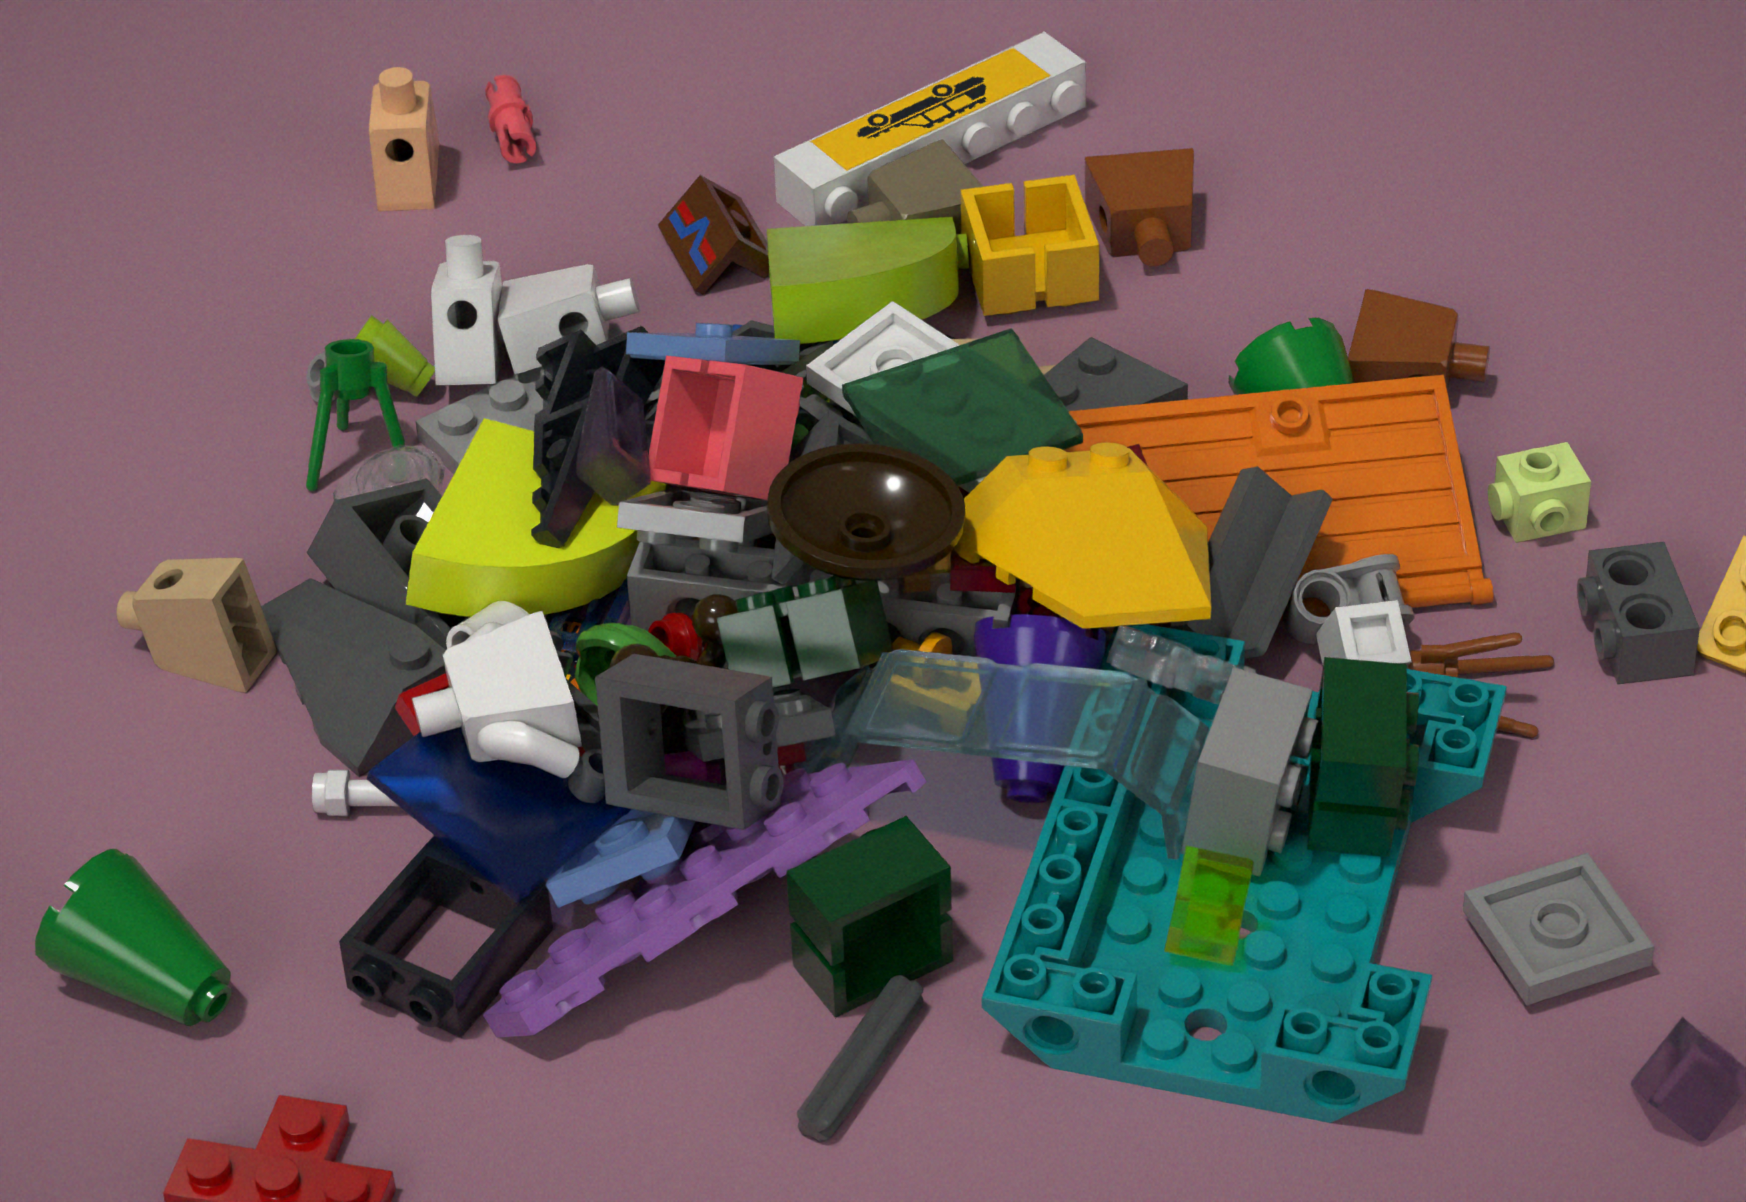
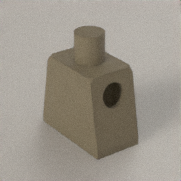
M941 139L871 171L867 177L868 205L849 211L847 222L863 223L952 217L956 234H961L960 190L983 187V185L947 143Z

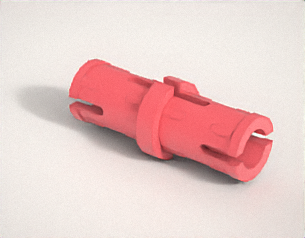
M498 75L494 77L498 90L495 91V87L490 81L485 88L486 98L490 104L488 113L489 126L492 132H496L500 143V151L504 159L511 163H524L527 161L524 147L526 146L527 153L531 157L536 151V141L531 132L533 124L532 111L529 105L526 106L525 101L522 99L521 87L517 79L509 75Z

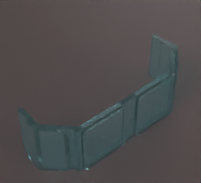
M900 649L890 653L882 652L877 665L872 670H870L869 665L864 666L837 689L829 706L832 712L836 736L813 740L806 755L807 761L803 762L800 768H804L807 773L821 772L838 763H844L849 768L860 743L1103 769L1161 814L1168 858L1178 860L1182 850L1197 764L1209 734V727L1168 696H1159L1147 686L1146 679L1133 678L1131 674L1126 672L1033 663L1027 666L996 664L989 658Z

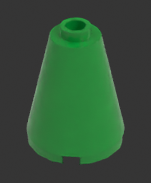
M1319 317L1308 318L1312 326L1296 330L1291 321L1279 324L1256 337L1239 353L1234 361L1239 371L1235 379L1229 375L1228 384L1234 395L1352 384L1354 379L1342 336L1338 333L1333 323Z
M108 849L92 857L73 873L64 884V887L73 892L62 910L59 912L50 905L45 912L35 938V955L53 971L186 1026L196 1025L202 1020L205 1022L214 1020L224 1010L232 994V989L228 986L231 978L230 970L139 861L127 853L124 854L118 849Z

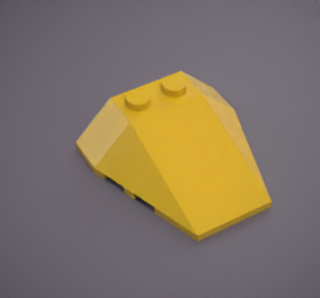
M1098 443L1092 445L1090 451L1066 452L1060 448L1044 446L1031 449L1029 455L1006 456L964 498V529L959 542L954 548L958 555L970 563H977L980 559H986L995 564L996 578L1007 585L1016 583V577L1033 587V600L1082 629L1211 618L1206 525L1130 448L1124 445Z

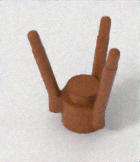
M1513 632L1446 645H1421V650H1409L1412 662L1407 669L1458 678V674L1550 668L1554 665V658L1550 655L1458 660V657L1519 645L1522 642V635ZM1504 716L1500 717L1497 730L1530 738L1536 737L1539 733L1538 728L1534 725Z

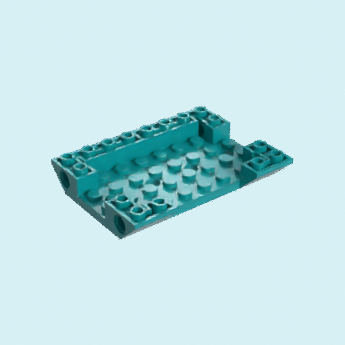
M1149 624L1115 626L981 998L982 1009L1052 1069L1331 1123L1405 1090L1432 985V975L1373 964L1411 823L1483 787L1506 697L1507 686L1407 669V692L1418 693L1419 695L1415 734L1407 733V738H1410V744H1415L1419 747L1418 772L1415 786L1403 785V789L1410 790L1408 825L1406 830H1394L1390 856L1307 850L1308 770L1298 806L1292 804L1291 808L1285 806L1283 810L1284 812L1291 813L1292 819L1282 853L1269 850L1261 875L1256 876L1181 854L1198 760L1233 667L1244 670L1245 641ZM1315 691L1312 692L1307 717L1312 719L1315 717L1316 707L1318 706L1319 692ZM1298 758V763L1309 766V758L1308 760ZM1240 927L1249 930L1251 933L1245 938L1233 939L1224 936L1220 932L1227 928ZM1208 1027L1218 1030L1222 1034L1214 1040L1205 1041L1192 1037L1189 1032L1197 1028Z

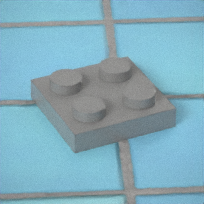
M1589 853L1464 891V913L1526 1005L1652 965L1655 946Z

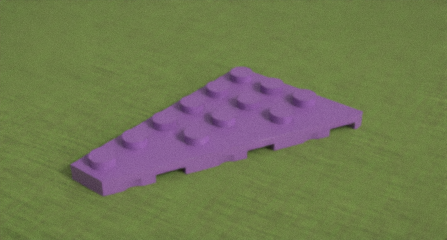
M913 759L847 768L844 763H838L821 772L807 773L804 768H800L783 776L781 805L747 829L742 830L705 822H695L691 830L692 833L689 836L690 839L687 840L680 856V861L672 870L651 880L641 879L631 889L620 890L604 899L595 908L598 917L584 929L573 930L557 939L548 948V953L551 957L537 969H530L516 975L502 986L499 992L503 998L483 1014L485 1020L496 1037L535 1035L562 1018L571 1009L587 1002L604 991L605 988L603 986L606 980L603 975L608 971L629 963L641 954L648 963L695 933L704 924L720 917L737 906L736 900L738 895L735 890L764 877L773 870L781 878L787 874V870L808 861L839 838L869 822L867 806L886 794L906 791L914 793L926 783L925 778Z

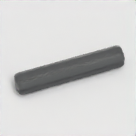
M897 975L888 981L797 1111L799 1119L798 1129L805 1136L812 1135L819 1141L828 1140L833 1136L924 1004V999L921 996L923 987L916 980L909 981L904 976Z

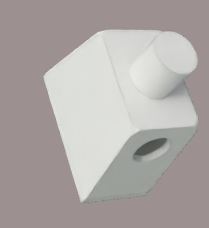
M474 235L453 236L445 240L446 262L439 264L431 287L436 385L496 384L506 351V345L498 323L502 293L500 264L496 261H483L480 237Z
M586 264L503 281L498 323L514 374H518L542 366L536 359L539 347L580 329L596 345L607 341L610 320L639 313L640 307L631 278L600 286L594 265Z

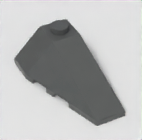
M426 478L334 500L307 551L309 557L336 590L416 625L447 650L446 639L449 631L470 617L439 613L406 605L412 552L442 495Z

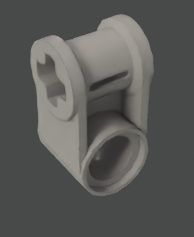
M1393 554L1375 555L1351 564L1313 570L1304 574L1297 581L1283 612V622L1288 633L1297 641L1307 645L1318 644L1316 633L1329 616L1318 617L1312 615L1303 604V599L1305 598L1322 600L1331 612L1335 607L1398 600L1403 625L1410 624L1415 619L1412 607L1405 605L1396 576V572L1400 569L1398 557Z

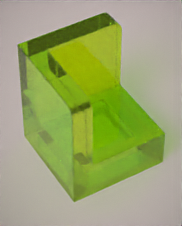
M1186 845L1164 952L1233 966L1244 906L1253 872V860Z

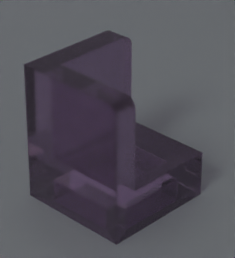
M1682 1016L1633 1078L1631 1086L1651 1106L1696 1140L1702 1142L1707 1140L1746 1091V1066Z

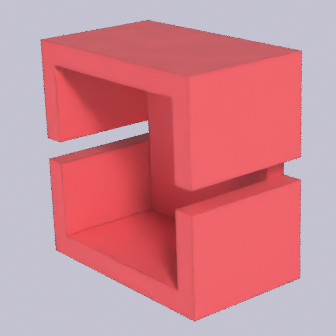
M666 355L644 480L699 491L767 501L773 480L789 462L796 418L800 409L799 401L803 377L746 364Z

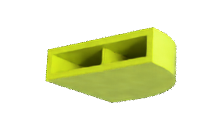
M484 418L412 552L406 605L439 613L472 617L491 603L507 601L523 608L529 615L543 611V614L546 615L579 607L602 598L627 582V574L640 542L637 541V530L617 528L619 502L671 489L672 485L644 480L647 461L617 453L564 546L555 548L539 544L531 536V529L540 524V511L532 503V492L541 487V478L533 470L534 431Z

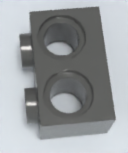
M1665 542L1589 550L1586 577L1579 578L1577 581L1578 604L1583 616L1591 615L1594 623L1593 634L1596 653L1600 660L1608 659L1617 684L1692 676L1694 674L1700 627Z

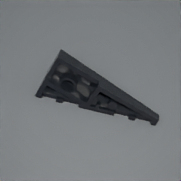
M639 326L598 345L580 329L538 348L536 359L544 368V375L536 380L535 390L543 399V409L535 414L533 470L541 478V487L532 492V503L540 511V524L531 529V536L539 544L555 548L564 546L663 374L665 360L631 358L630 354H626L627 333H648L643 326Z

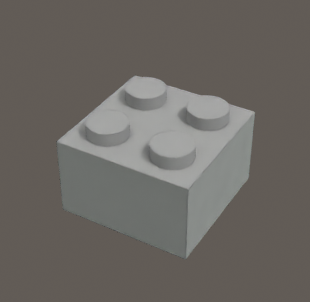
M1233 667L1198 760L1181 854L1260 876L1269 850L1282 853L1292 819V814L1283 810L1285 806L1291 808L1292 804L1298 806L1309 766L1299 764L1298 758L1308 760L1319 720L1307 717L1313 689Z

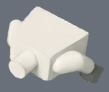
M543 611L532 613L506 625L496 622L485 623L464 642L448 648L442 655L449 688L412 698L422 737L461 727L471 759L478 762L504 760L528 764L561 778L568 777L570 791L578 799L587 803H597L605 795L602 750L591 748L586 750L581 757L577 748L581 747L582 743L574 701L566 681V676L574 661V657L569 652H561L564 642L556 632L549 631Z

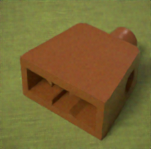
M1193 148L1085 157V205L1110 255L1115 257L1139 255L1140 260L1144 264L1160 266L1171 259L1173 252H1182L1191 248L1194 180Z
M1365 289L1348 360L1354 383L1444 374L1448 390L1450 378L1485 382L1490 346L1456 342L1458 313L1452 308L1377 290Z

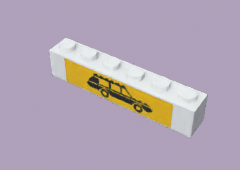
M1046 32L1040 33L774 156L776 202L805 226L840 224L847 220L849 211L868 205L867 177L871 171L941 139L947 143L964 164H967L1085 108L1086 62Z

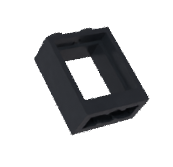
M434 835L340 939L339 945L347 988L353 990L366 1001H378L410 1015L423 1026L437 1027L462 1038L500 993L499 991L502 986L512 979L553 930L547 882ZM439 905L495 928L494 932L452 980L395 956Z

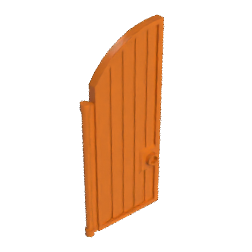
M1444 374L1063 412L1077 421L1076 440L1064 448V451H1090L1091 446L1098 443H1117L1126 447L1139 444L1148 467L1206 525L1208 542L1240 471L1258 466L1291 495L1324 490L1332 497L1331 505L1298 580L1304 574L1313 570L1351 564L1375 555L1393 554L1398 557L1400 569L1396 572L1405 605L1417 608L1470 602L1471 605L1493 602L1492 581L1490 578H1483L1482 562ZM881 434V445L905 450ZM958 486L964 499L969 492ZM948 555L942 559V561L945 562L947 565ZM1020 585V595L1024 592V590L1027 589V588H1025V587H1023V586H1021V585ZM1317 598L1303 599L1306 610L1312 615L1327 617L1331 614L1328 606L1322 600ZM1172 622L1152 623L1149 625L1170 628Z

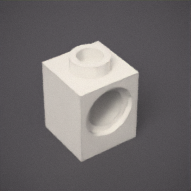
M1398 600L1335 607L1316 633L1322 665L1324 657L1407 664V667L1412 662Z

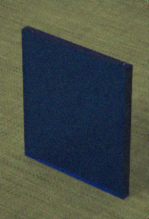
M461 727L427 737H422L420 731L379 764L374 765L367 776V780L516 903L528 897L530 892L549 878L620 818L629 814L631 810L630 808L606 804V795L597 803L584 802L570 791L568 777H558L533 765L504 760L484 762L471 759Z

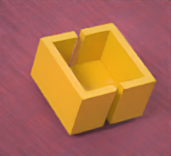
M1075 174L1023 181L1024 235L1015 236L1014 188L1012 183L960 190L961 234L967 235L969 270L983 316L1014 314L1019 311L1036 309V301L1045 300L1047 308L1055 306L1066 307L1077 303L1099 301V242Z

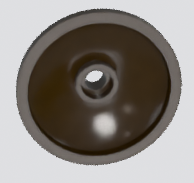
M841 444L811 451L786 465L777 474L770 486L767 499V518L773 534L781 545L807 565L840 578L859 581H885L918 573L945 558L956 547L962 536L965 522V503L958 486L951 477L932 462L916 454L884 445Z

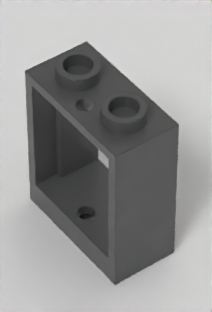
M632 654L595 677L606 804L742 830L747 829L781 805L783 775L778 766L776 739L779 713L774 704L771 676ZM660 704L721 714L727 785L666 774Z

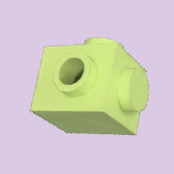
M1568 442L1497 456L1495 483L1488 486L1489 507L1497 521L1503 520L1515 543L1584 529L1587 524L1591 480Z

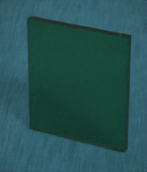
M1012 328L842 384L843 398L852 408L873 444L894 447L916 454L941 468L957 486L987 476L1006 456L1029 455V451L1036 447L1047 446L1064 450L1083 443L1081 428L1067 411L1020 341V337Z

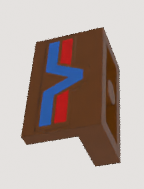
M699 175L658 224L692 287L702 295L732 261L764 279L769 275L767 240L741 197L702 175Z

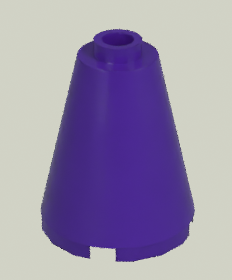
M1026 614L1011 615L1010 628L993 629L994 616L986 617L975 623L974 643L994 783L999 787L1007 789V798L1010 800L1025 803H1043L1047 801V792H1056L1106 650L1105 631L1099 628L1093 637L1090 638L1085 636L1086 629L1080 628L1065 618Z

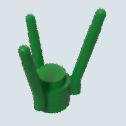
M343 339L327 344L325 347V368L319 370L320 395L306 480V488L311 492L318 488L333 396L337 398V428L344 431L349 426L350 400L367 397L369 395V387H374L397 461L403 467L407 466L410 462L405 439L387 384V364L374 362L373 344L360 339Z

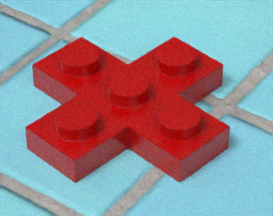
M279 1095L256 1149L187 1138L163 1191L165 1202H391L396 1186L393 1171L335 1162L350 1125L346 1105Z

